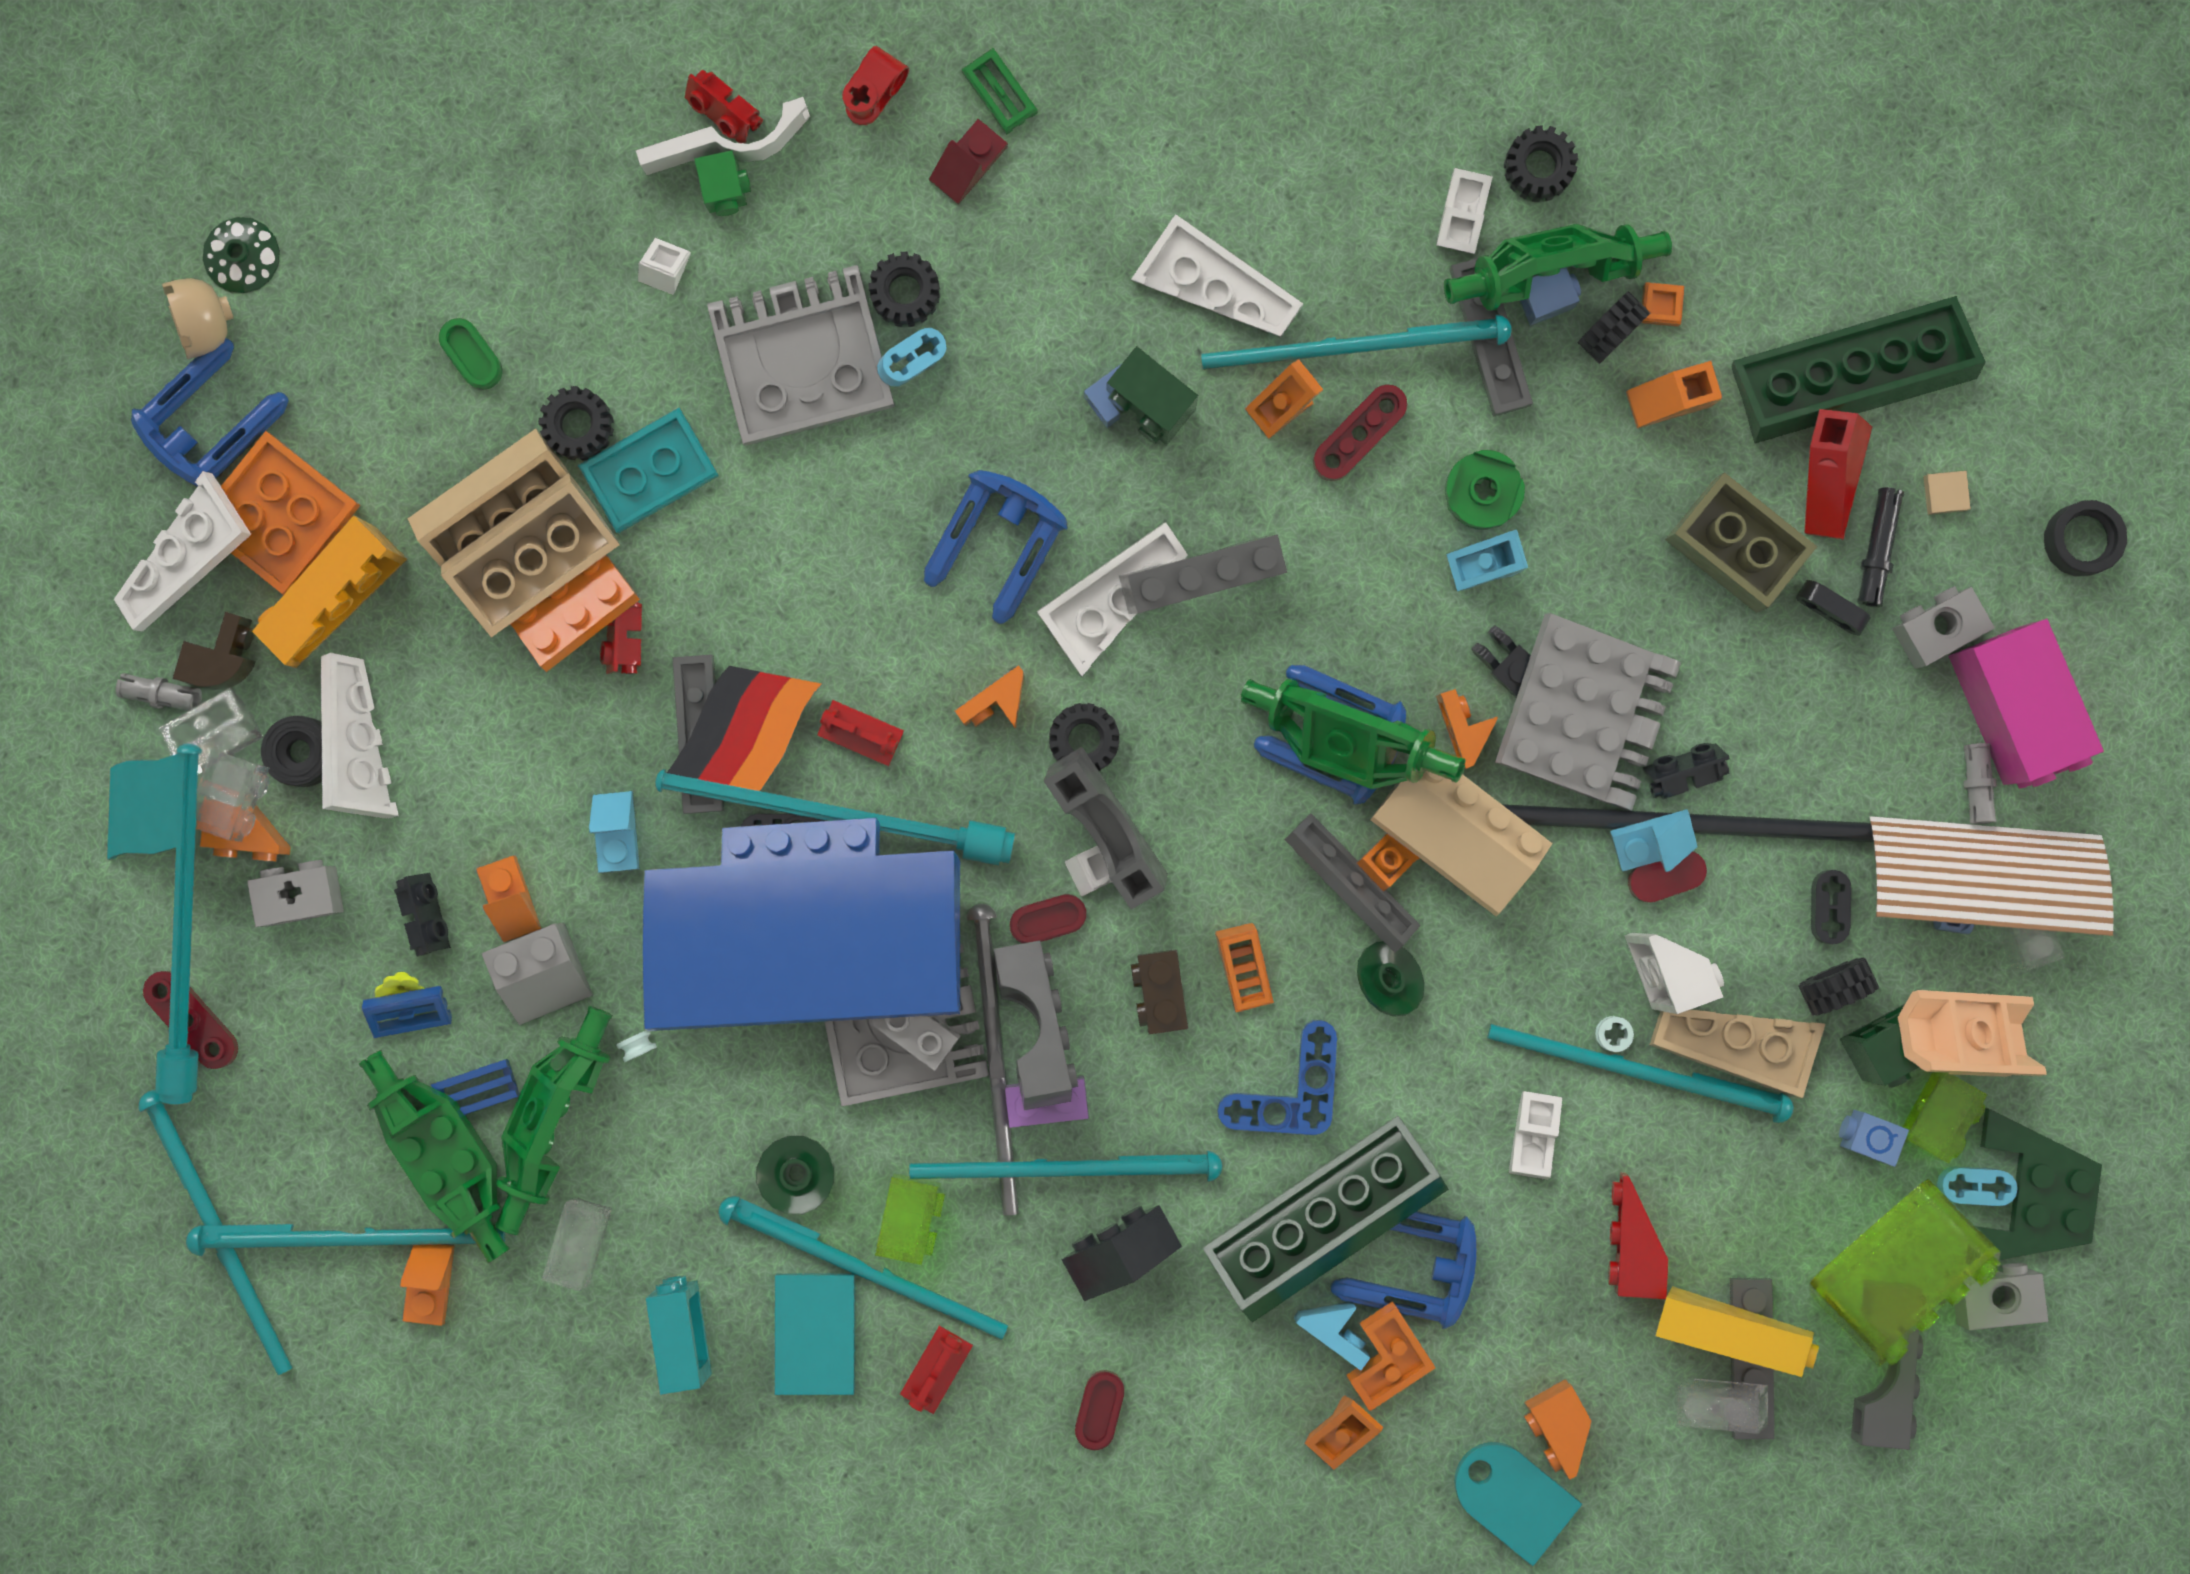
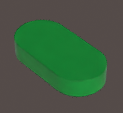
M454 318L447 321L439 332V343L465 381L472 387L480 390L494 387L500 381L503 372L502 364L471 322L462 318Z

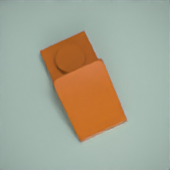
M1298 359L1290 364L1264 389L1245 410L1265 435L1271 438L1313 405L1312 400L1323 391V388Z
M1018 665L955 710L963 724L967 726L972 722L975 727L979 726L995 714L991 708L998 704L1016 729L1024 681L1023 670Z
M1456 689L1441 693L1436 698L1457 757L1465 758V769L1474 766L1498 717L1468 726L1466 719L1471 718V713L1464 695L1458 697Z
M513 855L476 869L488 904L483 905V909L503 942L541 929L516 856Z
M413 1245L400 1282V1287H407L403 1313L404 1322L438 1326L445 1324L455 1245Z
M1344 1395L1333 1415L1308 1435L1305 1444L1334 1470L1382 1431L1383 1426L1354 1400Z

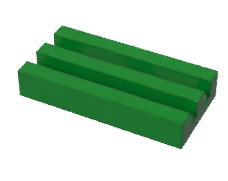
M994 48L962 69L963 75L1006 135L1012 132V129L1016 126L1022 125L1026 119L1032 118L1038 113L1037 108ZM989 61H992L1025 109L1020 113L985 65ZM979 69L1011 114V119L1007 120L974 74L976 70Z

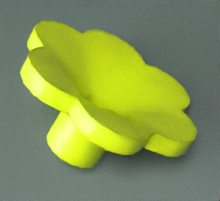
M398 972L394 976L386 977L383 980V984L375 988V997L425 988L419 985V981L416 978L409 976L405 972Z

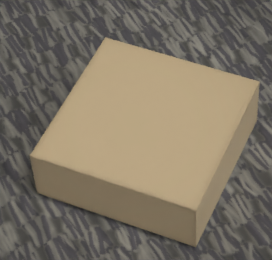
M1967 471L1927 474L1924 476L1928 515L1963 512L1971 509Z

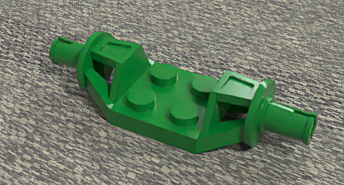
M1573 224L1505 239L1490 256L1483 255L1478 257L1475 264V274L1445 279L1444 294L1447 302L1450 304L1479 297L1483 306L1487 310L1492 311L1497 310L1502 303L1529 299L1533 275L1552 276L1558 274L1560 269L1565 267L1588 268L1589 275L1601 282L1623 276L1626 279H1635L1641 273L1642 261L1671 255L1672 241L1669 233L1665 231L1638 237L1635 230L1628 224L1620 225L1616 229L1615 235L1580 224ZM1612 258H1617V262L1611 263Z
M1291 678L1286 679L1278 690L1259 684L1252 679H1249L1243 687L1241 702L1269 712L1268 724L1270 729L1282 733L1301 763L1370 789L1404 781L1417 783L1425 771L1457 783L1464 772L1465 758L1457 757L1434 748L1436 734L1433 730L1425 729L1421 732L1398 720L1394 722L1384 720L1327 699L1326 694L1299 687L1298 682ZM1294 711L1303 717V730L1291 719ZM1398 751L1410 754L1407 764H1392Z
M589 1006L577 1037H559L557 1043L560 1047L532 1065L505 1127L501 1140L506 1177H498L496 1185L506 1191L508 1196L494 1224L497 1229L505 1233L518 1235L530 1204L546 1205L550 1200L547 1193L560 1166L545 1155L552 1148L554 1130L557 1123L568 1111L571 1091L577 1090L592 1094L603 1063L607 1064L611 1059L608 1054L601 1051V1048L598 1047L613 1016L602 1009Z
M382 1050L368 1056V1060L361 1061L359 1066L363 1068L378 1092L375 1095L376 1098L368 1103L367 1107L370 1111L375 1110L386 1144L428 1209L453 1230L450 1233L453 1239L463 1233L465 1235L470 1234L486 1258L487 1263L492 1262L510 1250L491 1222L492 1214L501 1208L499 1202L497 1203V1163L466 1115H463L461 1112V1107L457 1101H454L447 1094L420 1082L416 1075L405 1080L403 1078L398 1079L385 1059ZM407 1090L426 1107L417 1111L403 1095L404 1092ZM476 1184L483 1212H478L468 1190Z

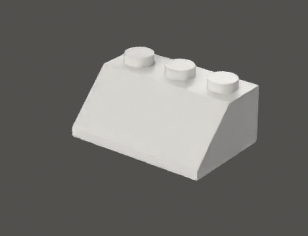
M1630 933L1624 935L1652 1009L1679 1014L1723 998L1720 987L1724 986L1722 974L1715 963L1711 964L1708 958L1656 934Z

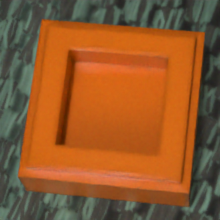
M1645 282L1643 285L1642 305L1650 314L1642 323L1679 327L1682 320L1684 286Z

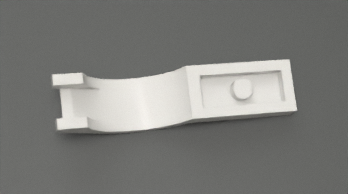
M801 97L783 103L782 117L775 130L762 140L750 144L733 143L721 137L711 126L636 150V153L646 175L695 160L694 158L733 150L737 160L740 161L764 160L779 152L810 118L805 100Z

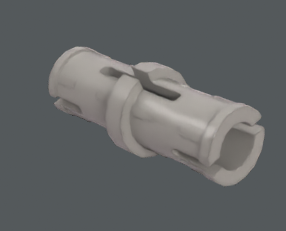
M122 673L120 675L122 680L118 679L116 683L117 697L150 703V707L158 709L165 706L195 713L198 710L196 706L200 707L202 693L199 688L168 683V679L156 677L153 680Z
M1977 743L1965 745L1967 780L1963 781L1964 789L1968 790L1970 824L1995 823L1997 820L1993 788L1997 787L1996 778H1992L1990 744Z

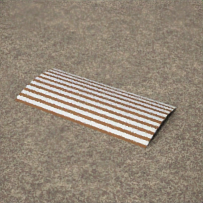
M1870 816L1876 858V917L2113 936L2112 884L2102 835Z

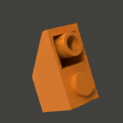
M1711 361L1673 371L1626 391L1637 429L1710 408L1722 399Z
M205 800L200 847L214 848L213 856L237 858L238 850L253 852V860L276 862L277 854L290 855V846L257 805Z
M1565 1379L1525 1401L1524 1403L1530 1413L1525 1415L1524 1418L1534 1436L1543 1435L1550 1447L1543 1452L1555 1473L1562 1469L1568 1479L1571 1480L1577 1476L1592 1421L1572 1385Z

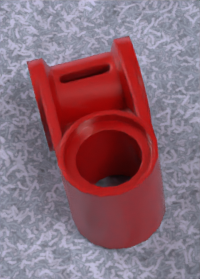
M877 45L873 46L863 58L858 70L844 87L842 99L848 118L857 125L873 123L890 99L898 93L905 83L910 68ZM865 98H868V103H867V104H865L864 102H862V101L865 100ZM856 99L860 101V103L857 106H855L854 103Z

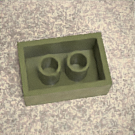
M1725 472L1709 484L1665 539L1756 613L1769 608L1818 547Z

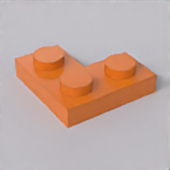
M1392 1301L1360 1322L1361 1327L1379 1354L1368 1360L1362 1370L1356 1368L1346 1376L1368 1410L1372 1411L1436 1367Z

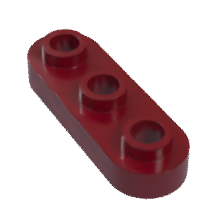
M1389 384L1377 387L1318 447L1313 457V467L1317 475L1327 481L1343 479L1402 419L1407 410V398L1404 392L1397 386ZM1383 400L1390 401L1393 404V411L1390 413L1382 412L1379 403ZM1355 428L1364 429L1367 435L1366 439L1362 441L1356 440L1352 435V431ZM1330 455L1336 456L1340 462L1337 468H1329L1325 463L1326 457Z
M160 971L152 974L145 981L143 996L146 1003L169 1027L171 971ZM161 984H164L168 990L164 998L158 995V987ZM189 986L188 1013L193 1016L194 1021L192 1026L188 1027L187 1044L190 1045V1049L198 1052V1061L203 1066L210 1069L226 1067L237 1057L238 1042L234 1035ZM213 1042L217 1043L220 1048L217 1056H213L209 1051V1047Z

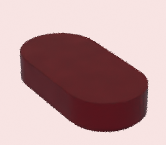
M1692 851L1668 872H1665L1661 861L1640 866L1631 871L1628 878V887L1631 894L1637 900L1656 902L1700 886L1707 874L1706 863L1699 854Z
M1070 894L1029 904L1017 909L1010 919V931L1013 937L1020 943L1043 942L1070 934L1083 926L1086 920V908L1078 897Z
M1097 1371L1086 1382L1076 1420L1075 1435L1078 1442L1089 1450L1095 1451L1107 1447L1114 1437L1124 1398V1384L1122 1379L1112 1371Z

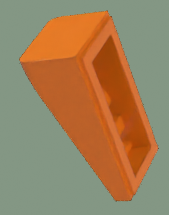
M1249 923L1216 931L1218 948L1235 1012L1274 1003L1258 932L1254 924ZM1249 940V945L1229 949L1228 945ZM1253 954L1254 960L1236 965L1232 963L1234 958ZM1257 970L1258 976L1236 980V975ZM1261 985L1262 992L1240 997L1239 990Z

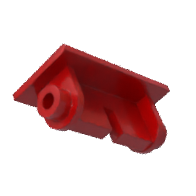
M701 70L696 77L690 74L684 97L688 100L690 106L696 112L705 114L717 124L719 130L726 137L734 138L738 143L746 144L749 128L752 131H756L763 122V119L759 116L760 111L740 95L730 103L726 101L732 95L733 89L719 79L712 71L707 73L705 70Z
M636 602L607 625V641H602L600 647V662L602 665H606V674L618 672V666H621V674H637V667L641 666V639L627 638V631H641V603Z
M832 700L829 709H826L821 717L820 724L822 725L817 736L889 766L904 730Z
M939 1325L899 1395L910 1400L908 1404L915 1410L922 1412L925 1409L934 1414L973 1344Z

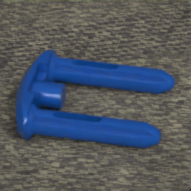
M227 338L216 350L198 356L190 362L142 409H132V425L145 446L169 470L196 487L198 485L195 481L202 471L212 473L217 478L285 413L289 402L288 397L282 392L266 396L196 464H192L184 455L198 442L182 426H179L169 437H164L159 431V426L231 358L234 344Z
M977 470L968 475L971 483L924 569V582L930 587H935L946 579L991 494L997 493L1006 497L1007 499L998 516L1019 526L1028 509L1038 515L1039 521L993 604L992 619L998 624H1004L1015 615L1059 532L1068 529L1067 519L1044 496L1029 486L1007 476ZM975 503L959 536L953 539L952 536L969 504ZM1038 540H1043L1044 543L1025 576H1021L1020 573Z
M1291 665L1286 670V677L1296 680L1299 687L1326 694L1327 699L1390 722L1397 720L1403 723L1406 722V709L1401 701L1393 705L1305 665ZM1340 690L1373 705L1374 709L1369 710L1336 695L1335 691ZM1259 736L1254 741V748L1263 758L1352 797L1354 805L1365 803L1376 790L1343 778L1339 782L1305 767L1290 745L1276 737Z
M1415 1212L1407 1219L1439 1225L1441 1229L1435 1231L1399 1223L1390 1229L1418 1237L1452 1243L1457 1246L1455 1260L1436 1256L1431 1279L1450 1284L1449 1292L1444 1299L1348 1277L1336 1279L1331 1284V1292L1342 1301L1381 1309L1389 1304L1390 1301L1384 1300L1386 1296L1425 1304L1424 1308H1417L1394 1303L1402 1315L1437 1321L1441 1324L1442 1329L1453 1326L1459 1319L1468 1300L1474 1280L1476 1266V1233L1474 1224L1467 1216L1458 1221Z

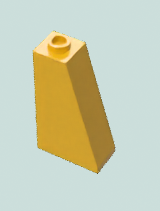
M1672 1286L1666 1297L1655 1335L1663 1339L1802 1377L1805 1367L1813 1369L1819 1345L1812 1343L1814 1336L1812 1331Z

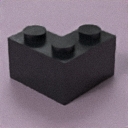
M1160 1205L1145 1211L1142 1206H1138L1121 1216L1123 1223L1120 1226L1114 1223L1096 1234L1097 1238L1094 1237L1093 1233H1090L1072 1243L1074 1251L1061 1260L1084 1301L1134 1283L1182 1247Z

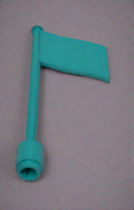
M190 743L180 745L176 750L178 754L160 760H128L110 768L107 860L117 858L126 853L156 854L176 849L169 1044L165 1046V1049L157 1052L155 1091L159 1093V1100L167 1104H184L192 1101L193 1093L197 1091L198 1052L190 1049V1045L187 1044L198 758L202 750L199 746Z

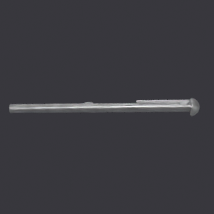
M977 904L969 910L967 920H974L976 928L998 1162H1013L1011 1131L1005 1094L1006 1080L992 937L989 930L990 918H997V915L991 906ZM1015 1177L999 1178L1003 1215L1018 1214Z

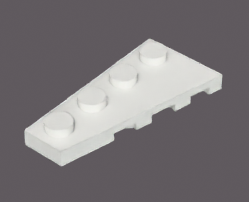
M1176 214L1131 279L1139 284L1279 337L1284 334L1303 306L1302 302Z
M202 471L195 481L198 487L189 499L184 498L175 510L178 513L176 519L167 531L161 530L153 542L156 545L147 560L139 562L114 598L132 630L144 631L251 535L212 473Z
M1163 523L1037 611L1081 676L1085 674L1097 657L1105 651L1118 633L1136 615L1128 614L1119 576L1182 560L1188 554L1167 523Z
M334 653L321 656L322 808L380 818L399 816L396 802H390L387 785L391 784L388 767H382L378 746L383 745L380 730H376L371 718L370 711L374 709L364 659Z

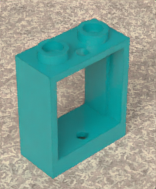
M685 1275L666 1278L662 1280V1284L656 1285V1289L646 1297L660 1395L699 1389L712 1375L698 1280L687 1282Z

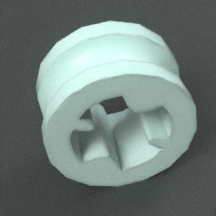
M1616 1016L1606 1017L1601 1020L1595 1032L1599 1045L1613 1052L1627 1049L1634 1037L1633 1028L1630 1023L1624 1018ZM1612 1023H1619L1618 1029H1624L1625 1033L1624 1038L1617 1039V1045H1610L1611 1039H1605L1604 1035L1605 1030L1612 1029Z
M643 1031L616 1044L618 1049H622L625 1052L623 1057L624 1063L657 1048L656 1044L651 1043L648 1039L651 1034L650 1031Z

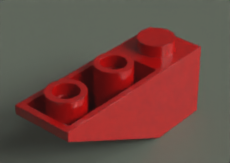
M1819 410L1810 445L1805 534L1844 539L1873 428L1858 413Z
M1620 1172V1182L1613 1181L1612 1205L1619 1206L1618 1222L1611 1221L1610 1245L1617 1246L1616 1261H1609L1608 1285H1615V1292L1618 1296L1666 1300L1668 1279L1667 1255L1627 1173Z

